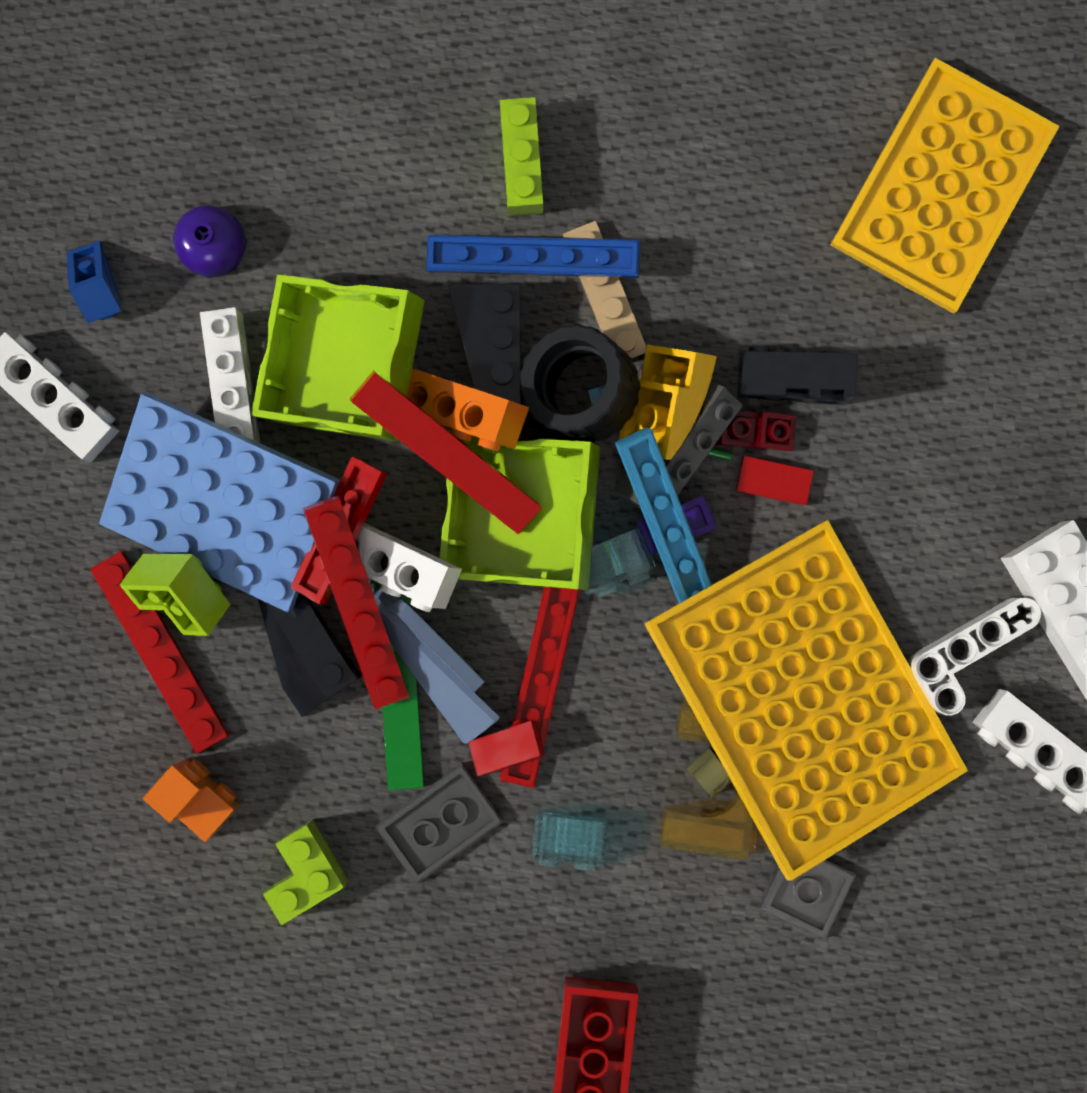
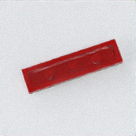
M352 456L334 496L338 495L354 541L356 542L388 473L360 458ZM314 542L311 550L306 553L290 588L318 604H326L332 590Z

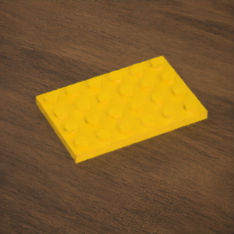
M934 58L830 246L954 314L958 311L1056 134L1059 125L941 60Z

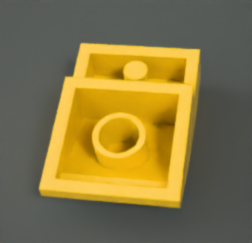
M647 344L641 379H638L640 381L638 405L635 407L631 419L620 430L619 440L649 427L653 431L663 459L671 460L691 431L701 410L711 382L717 356Z

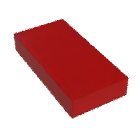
M743 456L735 491L806 506L813 470Z
M528 721L468 742L477 776H485L545 756L536 721Z

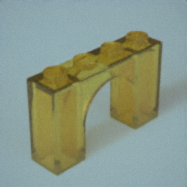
M680 702L675 737L680 740L711 744L690 705ZM737 792L727 806L711 813H697L664 807L659 844L663 848L748 861L749 852L755 851L757 831L752 830L753 819Z

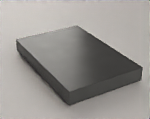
M461 763L379 822L375 828L417 885L503 823L504 820L465 765Z

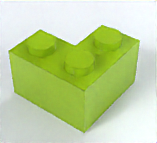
M142 554L119 584L139 610H164L183 635L209 636L231 605L223 595L221 587L210 578L204 570L202 562L193 554Z
M313 820L282 837L276 843L292 874L270 886L263 893V896L282 926L340 891L348 883V878Z

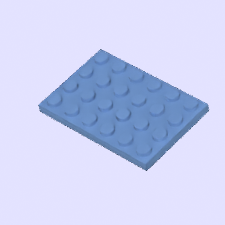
M146 392L140 395L99 524L162 554H193L202 562L203 568L209 576L289 612L294 608L299 592L290 587L306 553L311 550L314 543L302 508L333 497L340 479Z

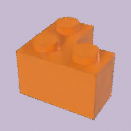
M188 758L171 765L142 798L166 821L171 823L179 819L204 842L212 838L240 806L235 801L237 795L233 790L223 783L217 785L208 777L210 771L205 765L196 759L191 762Z

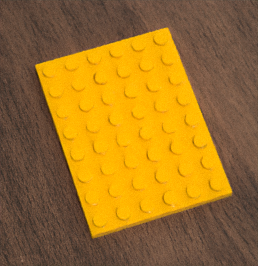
M828 520L644 623L785 879L788 881L799 877L968 771Z

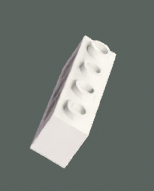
M236 307L200 312L215 423L261 443L258 419L251 416L254 391L243 314Z
M4 332L0 336V386L79 458L92 462L119 432L112 424L115 418L102 406L98 405L96 409L86 401L89 394L78 384L72 381L68 385L59 376L63 371L50 359L40 360L33 353L37 349L36 346L21 334L16 338ZM29 363L31 373L26 379L21 380L19 378V369L22 365ZM55 386L57 398L54 402L47 404L45 393L50 387ZM82 410L84 414L83 423L79 427L73 428L71 416L74 412Z
M364 523L356 541L369 583L372 579L381 583L380 590L395 597H400L403 594L411 598L410 604L420 610L431 612L432 608L446 609L462 568ZM386 554L388 557V566L385 570H383L381 567V560L383 556ZM416 568L419 573V580L416 585H413L411 574Z
M998 689L972 722L980 728L977 734L993 747L999 743L1009 752L1006 754V758L1019 768L1024 769L1027 765L1036 772L1034 780L1051 792L1054 788L1065 795L1062 802L1078 814H1081L1083 810L1087 812V753L1009 691ZM1018 722L1022 727V734L1019 739L1012 741L1009 737V729L1014 723ZM1047 745L1050 749V757L1046 762L1040 763L1037 757L1038 751L1042 746ZM1075 767L1078 771V779L1074 784L1068 785L1066 781L1067 772Z

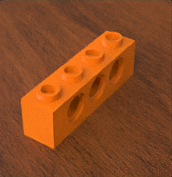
M412 368L407 397L442 426L452 428L451 433L457 438L471 442L472 436L480 438L479 446L499 452L501 445L512 449L516 448L529 407Z

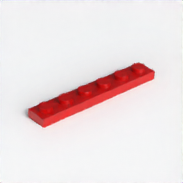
M337 495L302 508L375 710L409 697L340 498Z
M120 551L94 566L90 571L195 753L198 754L228 737L229 733L158 610H139L119 585L132 569V565L124 551Z

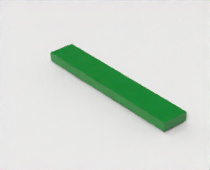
M374 581V592L382 585L381 583ZM401 594L400 597H397L399 600L402 599L406 604H408L412 608V605L410 604L412 600L411 598L403 594ZM392 646L409 697L382 707L388 790L424 788L417 679Z

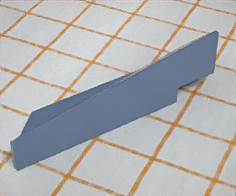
M379 587L373 595L391 645L463 743L472 741L500 718L474 693L484 681L402 599L399 600L397 597L383 592Z

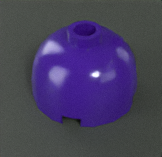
M212 205L196 206L184 213L177 222L173 235L175 252L182 264L193 273L207 278L221 277L236 269L247 246L245 231L237 218L227 210Z

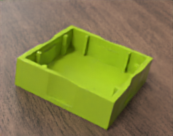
M277 274L268 321V343L259 369L251 416L277 424L399 442L395 436L350 401V397L373 370L405 396L408 395L425 300L409 290L361 284L340 286L320 279Z
M472 436L471 442L460 439L538 502L542 508L518 535L446 478L448 506L442 526L440 559L462 568L458 580L589 590L601 447L586 441L538 439L518 441L515 449L501 445L499 452L479 446L480 438Z

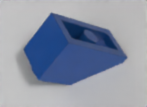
M100 240L66 252L69 291L86 322L106 320L115 313L121 312L119 291Z

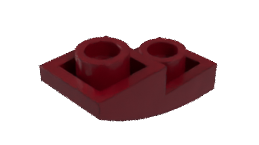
M739 411L718 439L717 445L791 452L794 448L796 416L770 412Z

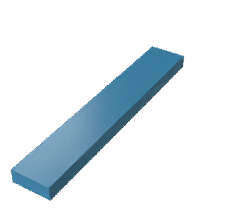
M646 427L615 442V445L677 601L681 603L712 584L651 428Z

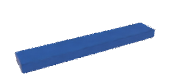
M428 235L426 271L440 273L639 278L640 240Z

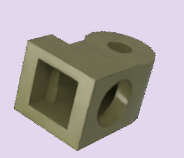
M709 747L686 767L688 772L711 798H714L731 782L721 761Z

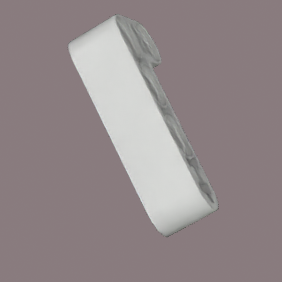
M1030 598L1007 599L922 648L910 657L908 664L935 712L952 716L958 714L963 709L966 697L954 673L1035 627L1041 618V610L1034 600ZM1017 607L1025 608V612L1021 615L1023 620L1013 619L1006 622L1003 619L1015 616L1019 612ZM987 622H991L996 630L994 638L990 641L985 640L982 635V628ZM959 639L964 643L965 652L963 656L955 659L951 653V646ZM929 657L934 663V670L931 675L924 677L920 672V664L922 660ZM949 689L952 694V701L947 707L942 708L938 702V695L942 690Z

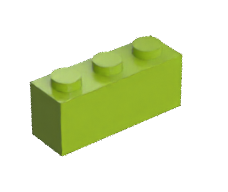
M531 97L500 100L508 216L543 214L536 99Z

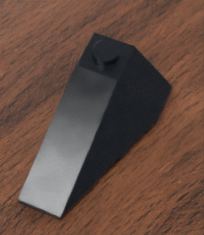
M299 593L294 608L289 612L258 599L281 686L301 717L361 678L308 597Z

